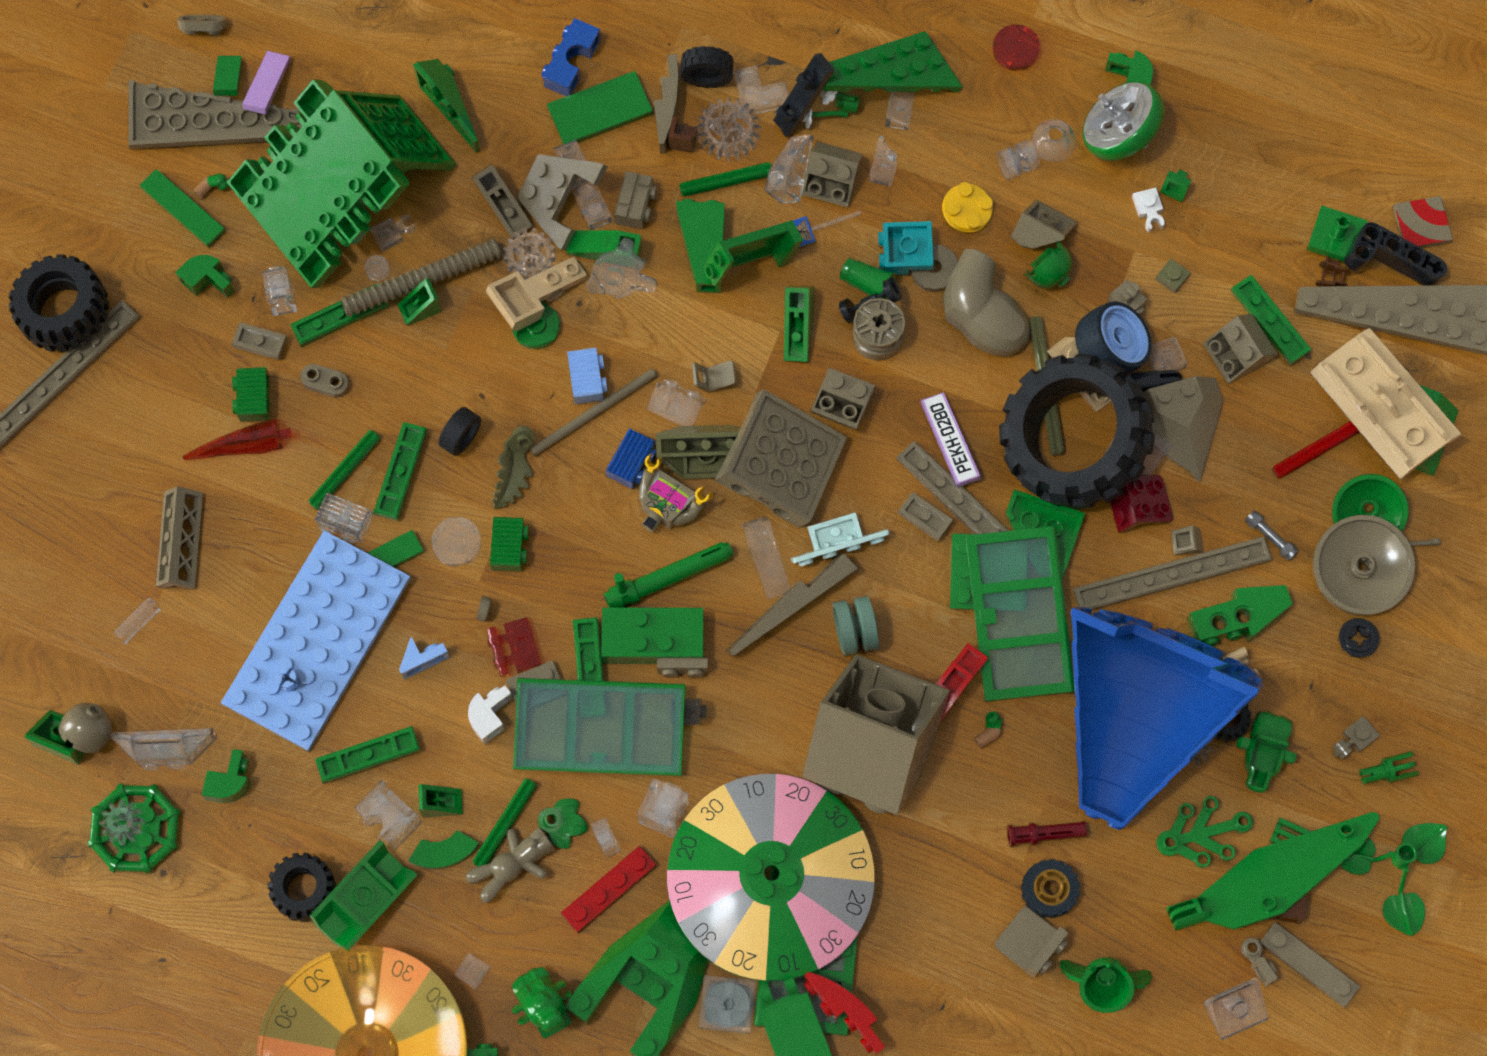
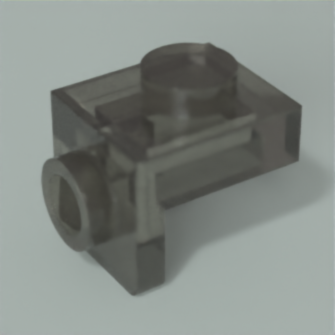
M675 699L671 701V725L674 724ZM685 699L684 725L702 726V720L707 719V705H702V699Z

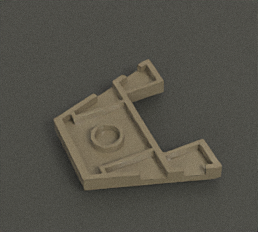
M538 154L517 198L556 246L566 251L575 231L558 222L557 218L578 176L598 186L608 166L597 162Z

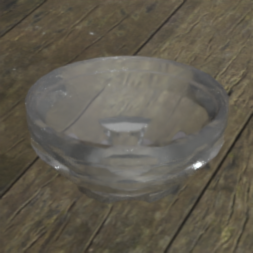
M1059 119L1046 120L1038 125L1034 131L1032 138L1033 148L1041 158L1047 161H1062L1068 158L1075 149V132L1065 121ZM1056 129L1062 133L1063 137L1060 140H1052L1048 133Z

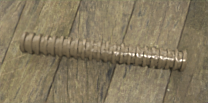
M491 238L489 242L483 241L482 245L476 244L475 248L471 246L468 247L467 251L463 249L461 253L455 252L454 256L448 255L447 259L442 257L439 262L435 260L433 264L427 263L426 267L420 266L419 270L414 268L411 273L407 271L405 275L399 274L398 278L391 277L390 281L384 280L383 284L379 282L375 287L371 285L370 289L363 288L362 292L356 291L355 295L351 293L347 298L343 296L341 297V303L347 316L352 317L353 313L360 314L361 310L365 312L368 307L372 309L376 304L380 306L381 302L388 303L389 299L395 300L396 296L400 298L404 293L408 295L409 291L414 290L424 279H429L431 283L436 284L438 283L437 280L444 281L445 277L451 278L452 274L456 276L459 275L460 271L464 273L466 269L472 270L473 266L479 267L480 263L484 265L488 260L492 262L494 258L500 259L501 252L496 240Z

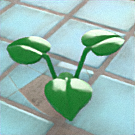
M1424 823L1412 826L1405 831L1402 837V844L1394 852L1389 851L1387 854L1379 857H1373L1376 849L1374 843L1368 837L1363 846L1340 865L1351 874L1363 875L1369 872L1371 862L1377 863L1391 858L1392 864L1397 869L1402 870L1398 889L1399 896H1389L1382 906V913L1384 919L1391 927L1408 936H1414L1421 929L1425 917V907L1422 899L1415 893L1403 894L1409 867L1415 859L1422 864H1434L1443 857L1446 848L1447 826L1438 823Z

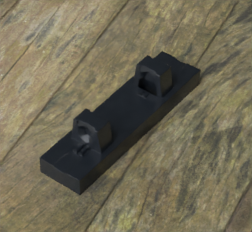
M822 53L813 56L804 72L800 73L796 78L797 83L783 105L779 106L775 111L776 116L773 121L781 129L785 137H791L795 134L835 71Z

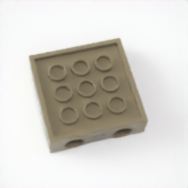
M763 389L756 393L739 433L714 481L737 494L750 497L762 503L776 516L800 528L811 522L847 437Z

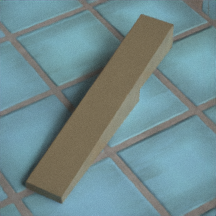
M839 554L807 586L802 581H797L726 652L729 655H736L858 568L845 554Z

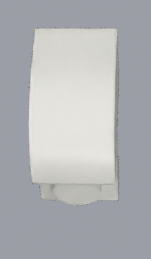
M505 685L502 688L496 687L487 694L486 700L477 693L470 702L468 709L469 721L474 732L484 745L505 730L503 723L495 714L496 711L513 699L511 692Z

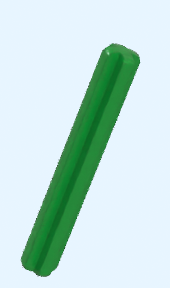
M765 162L681 182L679 185L682 196H689L772 176L773 167L770 162Z
M368 430L310 497L308 502L314 509L319 510L377 444L380 437L375 431Z
M528 778L523 780L474 857L473 864L476 867L489 863L505 838L508 829L512 827L536 789L535 782Z

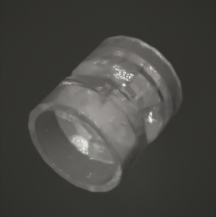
M1029 139L1015 144L1014 149L1007 147L996 153L1000 170L1007 180L1021 176L1022 171L1028 173L1040 168L1038 153Z

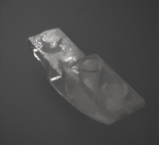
M576 140L554 148L557 157L586 161ZM578 176L571 193L589 229L593 230L613 222L597 185Z

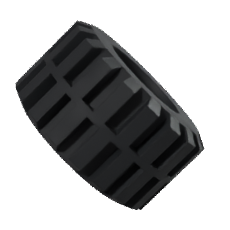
M304 852L303 855L293 853L291 858L287 856L282 858L283 863H276L274 866L275 872H270L269 878L271 882H268L267 888L270 890V899L281 914L293 921L298 919L300 922H307V919H311L310 914L336 887V881L331 870L319 857L315 855L312 857L309 853ZM301 874L314 876L316 879V889L308 899L295 901L289 897L288 888L295 877Z

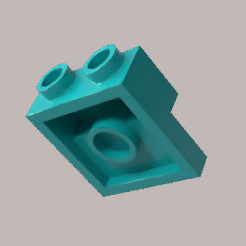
M932 221L883 223V232H878V246H883L884 254H879V268L894 272L896 275L909 274V270H933Z

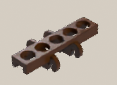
M1326 256L1325 262L1321 261L1319 263V266L1323 268L1321 280H1316V286H1348L1345 283L1346 275L1350 274V270L1346 267H1339V259L1330 260L1329 256ZM1336 273L1341 274L1340 281H1335ZM1331 275L1333 281L1324 280V276Z

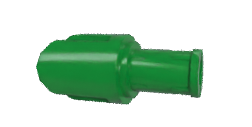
M1413 751L1382 759L1380 765L1359 769V776L1370 774L1368 777L1360 778L1362 784L1367 785L1368 783L1383 779L1392 783L1419 776L1418 771L1403 773L1397 776L1395 773L1399 770L1417 766L1415 761L1394 766L1392 763L1396 760L1414 756Z

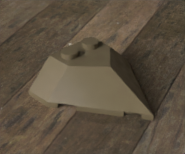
M1194 376L1144 391L1143 394L1150 402L1155 421L1152 423V433L1156 435L1154 447L1179 467L1182 466L1189 471L1192 477L1200 482L1223 403L1216 378Z

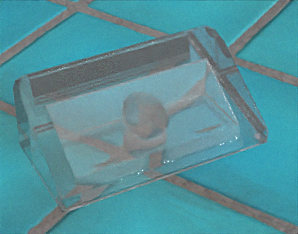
M890 92L885 127L909 130L915 92Z

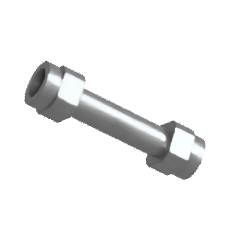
M1253 510L1244 521L1252 530L1255 528L1281 550L1279 554L1284 559L1286 558L1290 561L1299 550L1291 541L1289 543L1284 541L1263 521L1264 517Z

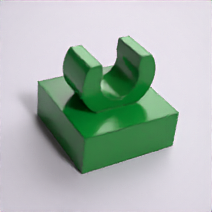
M1181 169L1177 173L1169 171L1160 192L1182 202L1192 180L1187 179L1188 173Z

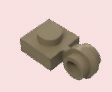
M1362 716L1342 733L1348 741L1346 742L1342 739L1332 747L1334 750L1333 754L1336 758L1339 756L1343 760L1353 751L1352 745L1360 753L1376 740L1380 734Z
M1255 938L1246 939L1241 945V952L1244 957L1250 960L1252 969L1266 988L1278 979L1275 975L1277 970L1270 960L1266 961L1264 957L1260 956L1262 953L1260 941ZM1248 945H1253L1256 951L1250 952Z

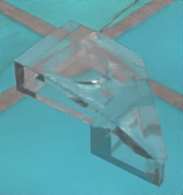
M879 136L868 182L892 187L898 163L896 161L897 154L886 145L883 136Z

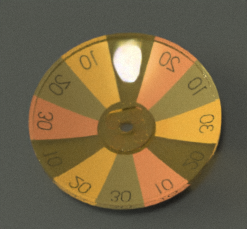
M359 945L352 946L349 951L345 948H340L319 956L300 968L285 982L272 1000L263 1019L257 1044V1056H360L361 1050L366 1047L372 1049V1056H466V1033L462 1014L455 998L442 979L428 966L409 954L383 946Z

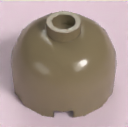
M79 703L72 706L63 716L58 732L65 742L68 739L73 743L72 748L85 753H96L107 745L112 733V721L109 714L98 705Z

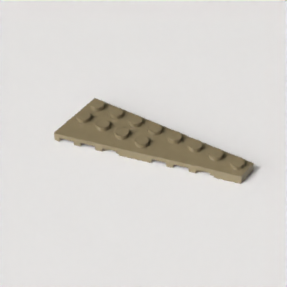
M130 80L128 145L130 149L267 142L264 137L274 125H284L287 127L290 122H293L301 129L302 125L296 119V114L300 110L293 108V110L279 108L276 105L270 104L265 115L243 109V101L233 100L231 97L214 96V94L198 91L197 93L181 91L180 88L175 87L169 89L158 87L157 84L150 83V85Z
M1487 285L1300 287L1297 292L1294 313L1366 329L1370 328L1379 332L1486 355Z

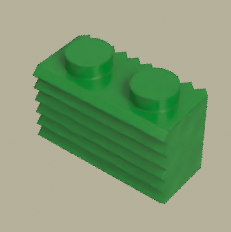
M267 368L236 369V376L232 377L233 391H237V397L232 401L233 414H237L240 422L270 420L269 372Z
M493 517L490 556L491 570L521 572L522 564H527V549H523L524 540L529 538V526L525 525L524 518Z

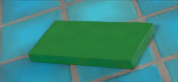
M636 71L547 103L548 111L564 148L653 115V110Z

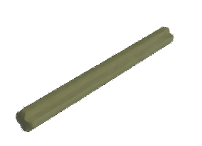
M1040 316L1029 319L1037 371L1045 367L1044 362L1049 359L1043 321ZM1055 403L1045 415L1051 455L1059 456L1064 454V445L1057 404Z

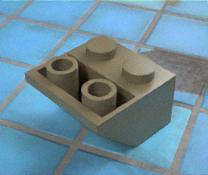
M817 141L811 151L802 195L848 207L863 154Z
M1252 314L1236 316L1203 343L1228 384L1259 369L1277 355V352Z
M829 368L810 412L857 430L872 401L875 385Z

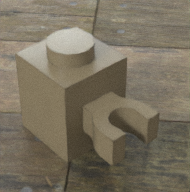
M1127 279L1109 294L1107 303L1113 301L1125 303L1142 316L1146 311L1147 299L1140 292L1141 288L1135 282L1131 283Z

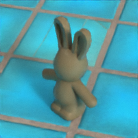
M537 828L520 844L516 830L508 829L506 835L511 853H501L491 863L468 871L466 880L470 884H476L493 875L495 876L481 891L480 899L483 903L491 902L505 883L515 880L520 875L522 869L540 879H544L547 876V871L534 863L543 856L555 852V848L540 828Z

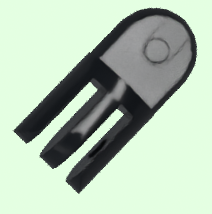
M1154 370L1131 374L1134 381L1143 389L1142 392L1182 380L1181 373L1176 370Z

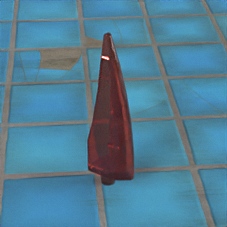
M277 418L259 422L203 444L183 455V459L191 460L226 455L261 454L283 449L282 440L293 437L291 428L280 430Z

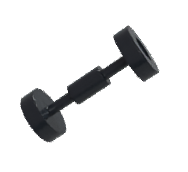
M893 278L884 280V292L880 294L874 293L860 300L861 303L854 305L848 298L840 301L839 309L845 321L849 324L853 323L856 310L861 304L870 299L887 296L894 303L901 300L902 294L897 282Z

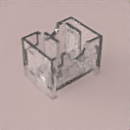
M653 778L637 812L639 824L674 839L690 805V801H688L689 794L681 791L682 788L667 781L663 783Z
M383 780L354 807L359 816L364 820L362 824L365 827L374 824L383 825L377 838L381 841L385 840L395 850L422 823L419 815L415 811L413 812L391 789L389 790Z

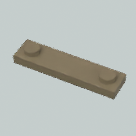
M1274 922L1260 941L1262 947L1342 1008L1346 1007L1360 987L1276 922Z

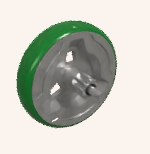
M1128 82L1111 89L1106 94H1100L1098 96L1099 100L1089 111L1083 125V140L1087 149L1101 160L1118 161L1136 154L1143 148H1147L1148 143L1159 131L1164 119L1165 106L1159 92L1144 82Z

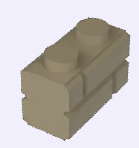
M629 171L625 172L614 213L616 224L643 229L644 222H649L652 208H648L650 200L655 201L657 186H654V178L652 176L639 175Z

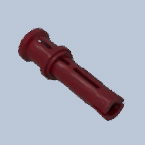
M1084 821L1037 826L1034 823H1029L1028 826L1013 827L1012 824L1007 825V839L1010 848L1016 844L1030 843L1033 846L1038 844L1039 841L1086 838L1087 836Z

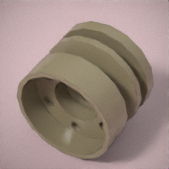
M870 299L861 304L855 313L852 333L853 343L857 351L867 359L876 361L886 360L894 356L902 346L905 329L904 313L897 304L888 299Z

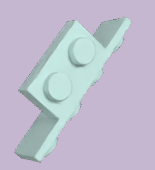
M856 513L847 514L808 526L807 529L814 551L791 557L790 559L792 563L798 562L799 566L813 563V558L822 555L823 559L836 556V551L846 548V551L849 552L861 548L860 543L870 541L871 545L885 541L884 536L889 535V530L884 529L862 536Z

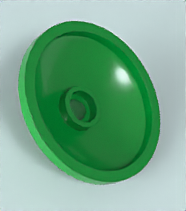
M1362 474L1351 478L1340 487L1333 500L1332 518L1335 524L1347 517L1370 515L1390 522L1402 532L1408 519V502L1402 489L1390 478L1379 474ZM1369 503L1373 505L1372 510H1364V506Z

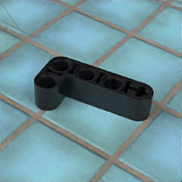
M1373 222L1365 224L1354 236L1344 258L1346 266L1353 271L1362 270L1374 258L1424 286L1435 285L1447 273V265L1441 258Z

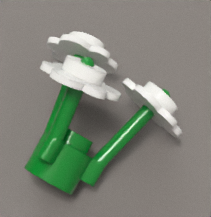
M822 90V103L827 105L837 96L835 107L839 108V111L812 112L811 108L802 122H805L806 129H809L812 124L811 117L841 116L847 118L848 113L854 114L856 112L859 96L843 91Z

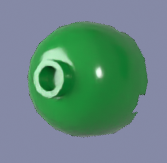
M1060 241L1055 242L1058 247L1055 249L1051 246L1048 247L1031 263V266L1034 267L1031 272L1025 271L1024 275L1034 285L1044 289L1052 288L1056 285L1062 287L1070 279L1068 273L1072 269L1073 260L1070 252Z

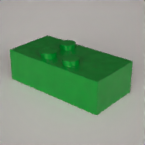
M602 608V663L657 664V658H704L703 608Z

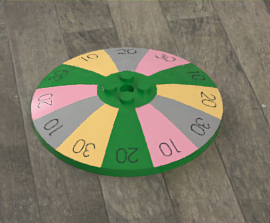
M759 774L739 778L720 786L705 796L690 811L678 829L672 843L667 867V888L671 908L680 929L691 945L704 958L722 970L738 977L764 982H779L792 977L794 979L804 977L806 973H814L839 957L851 945L867 918L875 883L873 857L868 840L850 810L838 798L822 787L801 778L781 774ZM768 867L776 868L779 872V877L774 881L766 879L764 875L765 869Z

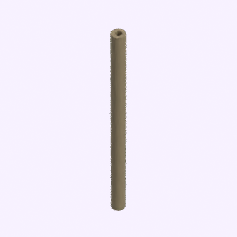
M651 368L529 448L534 456L540 454L657 377L655 371Z

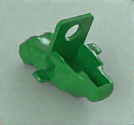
M1258 711L1249 739L1240 737L1237 740L1236 747L1245 750L1244 767L1247 771L1245 785L1251 791L1257 793L1266 792L1269 788L1270 780L1278 775L1283 763L1293 764L1296 760L1297 755L1287 751L1292 721L1284 716H1277L1269 711Z
M544 967L532 968L527 973L518 976L511 986L520 1004L512 1009V1013L518 1014L524 1011L526 1014L518 1018V1023L523 1025L530 1021L537 1027L543 1038H548L570 1025L572 1020L565 1010L564 1001L571 997L572 992L567 990L560 994L558 991L565 987L566 982L560 980L554 983Z

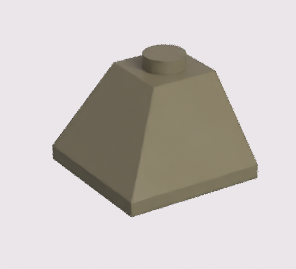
M1036 199L1022 213L1011 238L1015 239L1020 246L1033 249L1063 240L1076 227L1078 221Z

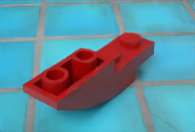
M969 643L966 644L936 683V685L950 690L940 724L988 660L987 656Z
M810 972L804 975L806 981L803 984L812 997L815 994L822 1002L819 1006L828 1018L832 1015L836 1020L844 1014L846 1016L844 1019L845 1024L852 1032L857 1031L863 1039L859 1042L868 1054L873 1052L877 1056L885 1049L883 1043L871 1029V1026L877 1022V1018L856 996L825 977Z

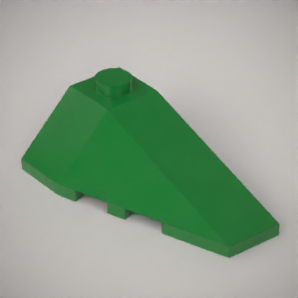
M439 59L420 61L413 64L417 83L421 90L476 153L480 151L477 137L453 77L455 74L448 64L443 65Z

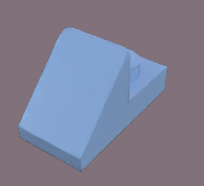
M411 637L399 670L405 680L450 657L443 643L429 645L420 654Z

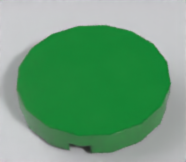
M541 302L545 309L540 320L518 331H513L512 329L514 338L520 345L528 349L539 350L548 347L559 335L560 321L558 314L544 302Z

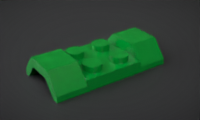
M379 840L310 914V917L315 926L335 945L349 951L414 880L417 874L397 861L388 852L385 844Z

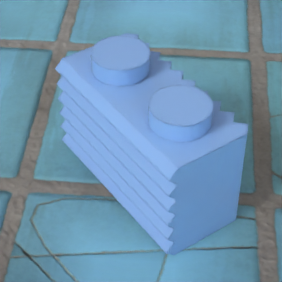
M597 348L568 351L574 403L583 404L604 400L603 392L608 391L606 377H600V369H604L602 354L597 355Z

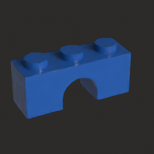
M576 18L573 19L571 25L565 27L561 44L555 46L552 53L553 58L550 64L544 66L541 74L545 88L564 96L571 95L580 80L579 68L571 65L568 61L577 55L591 59L601 41L599 28Z

